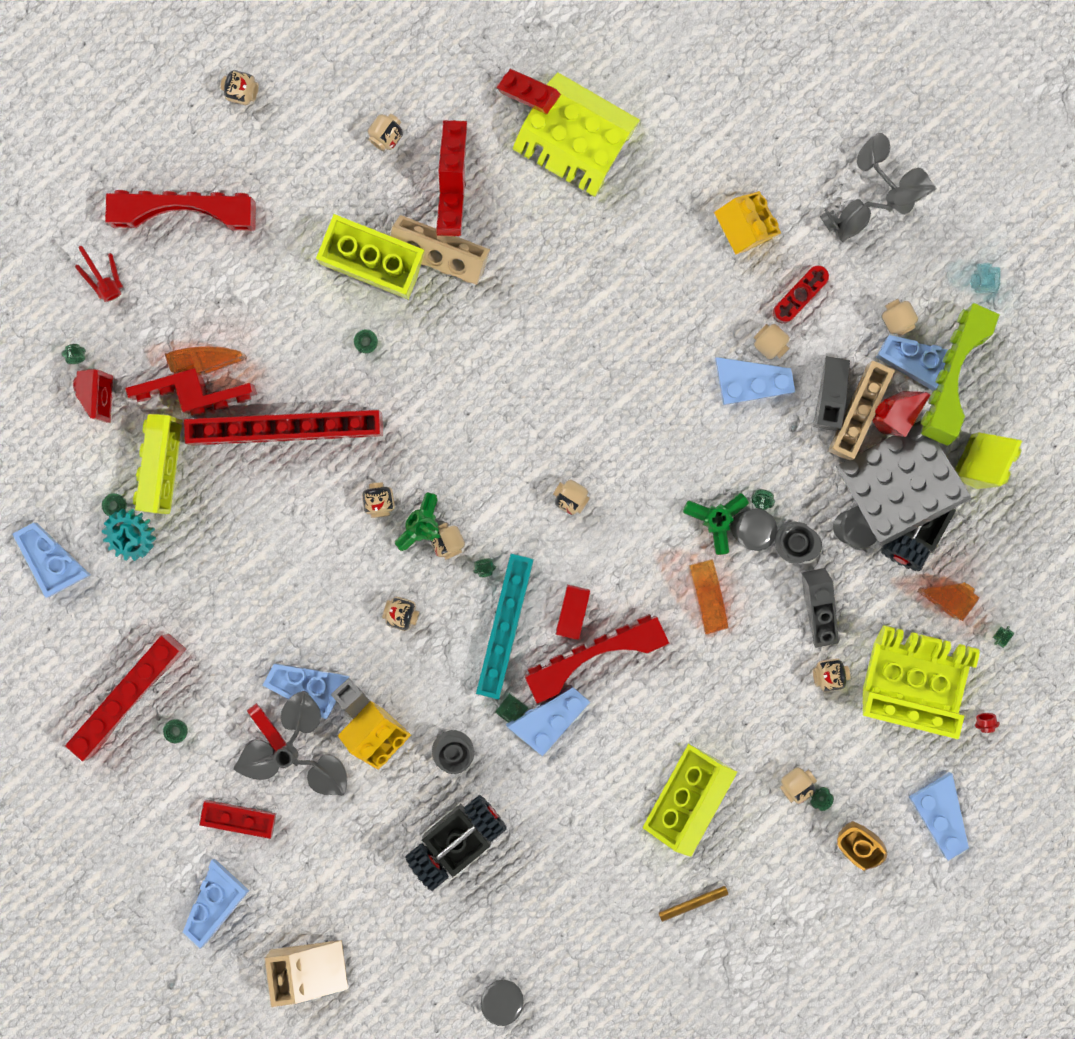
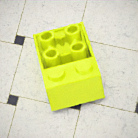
M981 432L971 434L955 471L963 483L975 489L1001 487L1002 484L1004 485L1011 475L1009 469L1012 463L1021 454L1020 445L1022 441Z

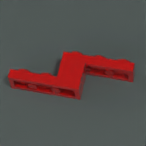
M443 120L438 171L440 190L436 227L438 236H461L467 121Z
M196 368L125 388L128 398L137 400V402L150 400L151 395L160 393V395L174 393L176 388L182 412L191 414V416L202 415L205 413V409L214 407V410L226 408L228 403L237 401V403L248 402L252 400L251 396L257 395L255 385L251 383L207 394L202 373Z

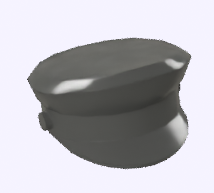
M859 506L844 511L835 518L833 523L834 534L842 542L854 548H866L877 541Z
M756 508L735 515L734 521L731 522V533L745 548L760 551L773 544L778 528L771 514L763 509Z
M794 521L780 527L776 533L775 547L779 556L785 561L799 564L817 558L822 550V541L820 536L808 527L807 524Z
M449 730L443 732L435 739L432 746L434 762L446 773H462L470 767L474 759L472 741L461 731Z
M508 980L493 982L485 989L481 997V1010L484 1017L490 1023L497 1026H506L513 1023L520 1016L524 1004L520 988L514 982Z

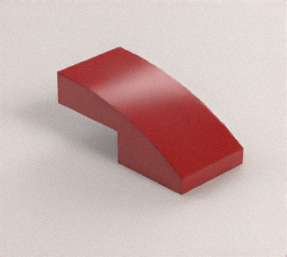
M567 584L555 635L579 640L590 595L589 589Z

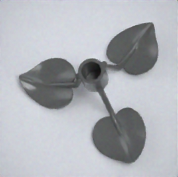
M877 133L864 144L857 156V166L863 171H868L874 166V169L892 188L886 196L887 205L874 202L863 204L860 199H856L848 204L839 217L841 222L838 224V236L841 242L857 235L867 226L871 217L869 207L886 209L889 212L895 209L900 214L905 215L913 209L915 202L937 190L927 172L922 168H914L907 172L901 178L899 187L889 179L878 164L887 159L890 152V141L883 133Z
M306 691L294 694L282 708V726L288 730H295L287 745L277 750L274 754L273 747L268 742L262 740L253 741L243 749L239 760L234 766V770L245 777L265 780L273 777L279 768H288L292 764L295 766L312 765L314 767L308 771L307 780L309 786L315 792L323 795L342 796L347 788V773L344 765L337 757L325 754L320 757L318 763L312 760H298V750L293 746V742L297 738L299 731L311 733L319 726L321 721L319 706Z

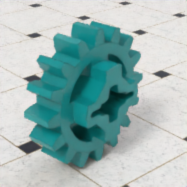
M121 509L118 513L114 512L104 522L106 527L102 530V533L106 534L107 537L103 539V542L110 543L108 550H116V557L122 554L125 561L132 557L133 561H136L139 557H145L154 547L152 543L156 540V537L151 535L155 528L148 527L150 519L144 521L142 519L143 513L135 515L134 509L128 512L125 509Z

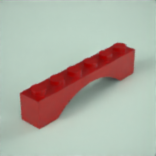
M115 190L114 193H106L105 222L113 228H137L145 221L157 215L171 211L186 210L209 215L225 224L230 230L255 231L256 202L246 193H235L234 196H225L224 193L212 192L210 196H204L199 192H187L186 195H177L176 192L163 191L162 195L153 194L151 191H138V194H129L125 190Z
M650 614L637 619L638 624L634 626L623 625L615 629L616 634L607 637V634L601 635L593 639L594 644L588 647L585 644L579 645L571 649L572 654L566 657L560 654L549 659L550 664L544 667L538 664L527 669L529 673L525 675V679L536 703L538 704L558 695L572 672L594 656L616 650H634L648 654L670 644L658 617H651Z
M169 633L161 635L66 743L65 747L82 762L92 758L108 740L130 709L186 651V648Z

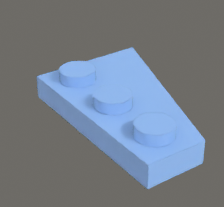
M889 335L885 339L876 358L934 391L938 386L936 378L939 372L944 369L945 363H943V358L948 350L943 349L941 346H929L920 344L918 341Z
M715 358L723 405L795 392L791 368Z
M32 523L12 534L45 598H49L91 576L38 523Z
M275 663L263 686L287 699H290V697L298 692H308L319 706L321 717L327 719L337 702L331 694L350 676Z
M570 685L560 691L558 695L547 699L542 705L525 712V715L519 719L510 721L506 726L543 756L586 708L590 701Z
M952 773L945 774L909 796L945 859L949 861L969 849Z
M212 859L210 862L209 871L202 882L201 891L183 930V933L199 948L205 946L249 892L216 859Z

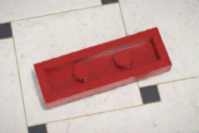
M511 68L496 87L501 94L544 114H548L561 96L556 88Z
M205 800L199 826L271 839L277 813Z

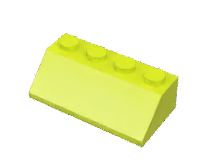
M333 214L316 260L322 266L409 300L418 278L424 250Z
M148 414L147 419L144 420L142 430L145 438L139 450L142 461L141 467H138L136 473V480L139 481L138 491H135L133 496V504L136 505L135 510L158 514L171 513L182 419L169 415Z
M688 744L642 828L675 852L692 857L733 782L737 771L693 745Z

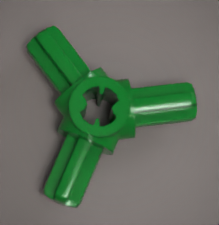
M427 492L424 495L420 509L413 511L408 517L406 531L395 541V545L400 551L407 550L415 541L439 539L438 522L435 521L436 517L433 514L438 500L436 494Z
M739 493L724 506L719 504L717 507L710 505L707 508L689 500L684 506L683 513L703 521L702 525L708 527V532L713 534L715 554L724 555L729 553L727 530H730L729 524L734 521L733 516L745 508L749 501L742 493ZM716 513H719L718 516L723 517V521L719 522V526H716L717 523L712 521V518L716 517Z

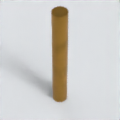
M726 886L659 912L661 921H666L729 895Z

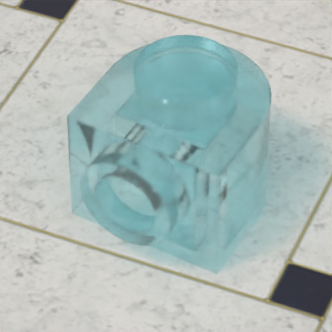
M992 263L977 264V269L971 275V288H974L976 293H997L1000 286V267H992Z

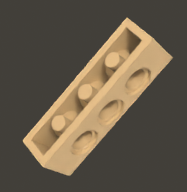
M402 215L398 217L392 226L390 235L393 238L423 249L424 255L421 265L432 267L444 274L453 275L465 282L476 285L484 273L490 252L488 248L457 236H438L436 228Z
M873 360L867 364L844 414L842 428L836 431L828 452L851 461L855 459L873 420L875 410L880 404L895 370Z

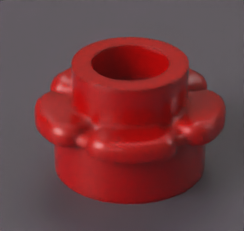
M982 713L976 716L975 727L983 733H992L1000 725V722H997L996 715L993 713Z

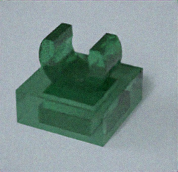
M509 692L495 713L509 723L522 717L529 707Z

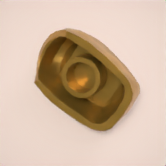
M851 821L839 831L837 837L838 847L858 868L865 871L878 867L886 860L887 849L885 844L874 832L865 826Z

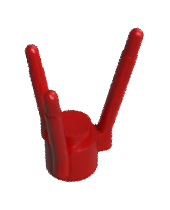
M79 246L81 254L98 280L97 285L78 264L75 265L77 271L94 289L99 299L109 302L118 298L122 294L119 289L123 288V285L119 280L113 254L109 253L108 258L114 280H111L110 277L103 279L84 247Z

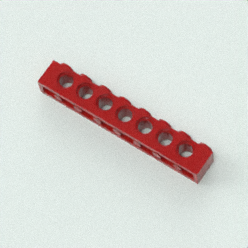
M380 410L184 419L185 444L195 446L382 437L383 418Z

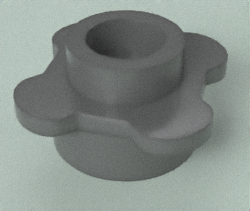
M825 209V213L820 216L821 220L829 232L834 229L839 230L837 224L841 221L834 210L828 212Z

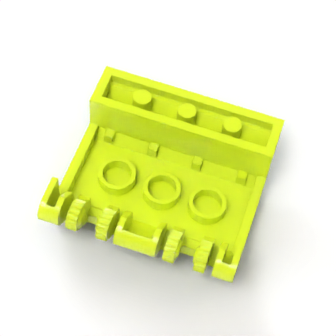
M557 72L547 85L556 88L561 96L548 114L532 108L519 131L512 149L522 155L528 145L524 156L529 159L533 156L536 146H541L543 151L538 158V165L543 166L548 155H550L545 169L561 178L565 176L569 167H571L566 177V181L569 183L574 180L579 168L585 174L578 188L584 190L589 180L592 179L586 192L596 197L604 184L607 173L625 142L629 141L640 119Z
M883 625L874 641L863 685V716L959 739L965 717L959 714L970 667H977L980 650L970 646L966 648L965 645L958 644L952 656H948L951 650L950 641L945 640L942 643L941 639L922 634L918 637V633L911 632L905 645L900 644L904 636L903 630L896 629L895 631L894 627Z

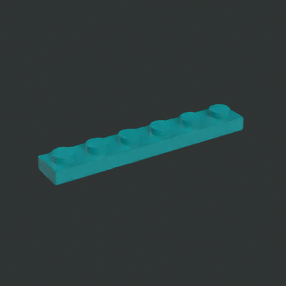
M510 554L476 691L478 695L498 700L500 698L534 561L532 558Z

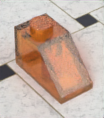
M965 582L962 584L947 583L920 587L917 591L945 613L959 621H963L980 599V597L974 594L976 590Z

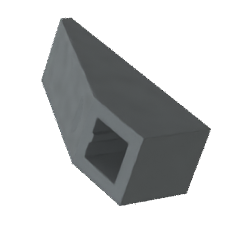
M825 357L813 427L838 431L842 428L850 360Z
M825 568L801 572L804 598L815 648L838 644L833 580Z

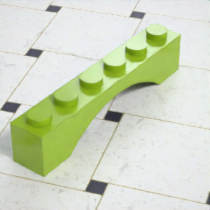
M972 303L967 310L963 309L957 319V323H960L959 327L953 332L950 342L953 343L952 347L943 358V363H945L944 369L939 372L936 378V383H938L937 389L932 392L928 401L931 404L930 409L926 411L921 421V424L924 425L921 435L946 446L958 438L965 418L958 393V379L961 366L972 349L982 345L993 335L1000 314L976 303Z

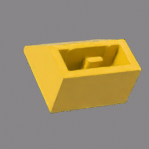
M760 191L736 197L714 212L735 255L749 251L781 234L778 222L772 216L767 200Z
M372 701L338 735L350 754L378 770L411 736L385 709Z

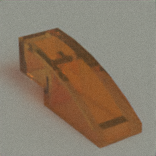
M212 346L190 347L164 354L170 371L174 374L195 368L197 373L205 375L247 359L246 354L241 351Z
M713 559L687 565L705 634L728 629L725 606Z

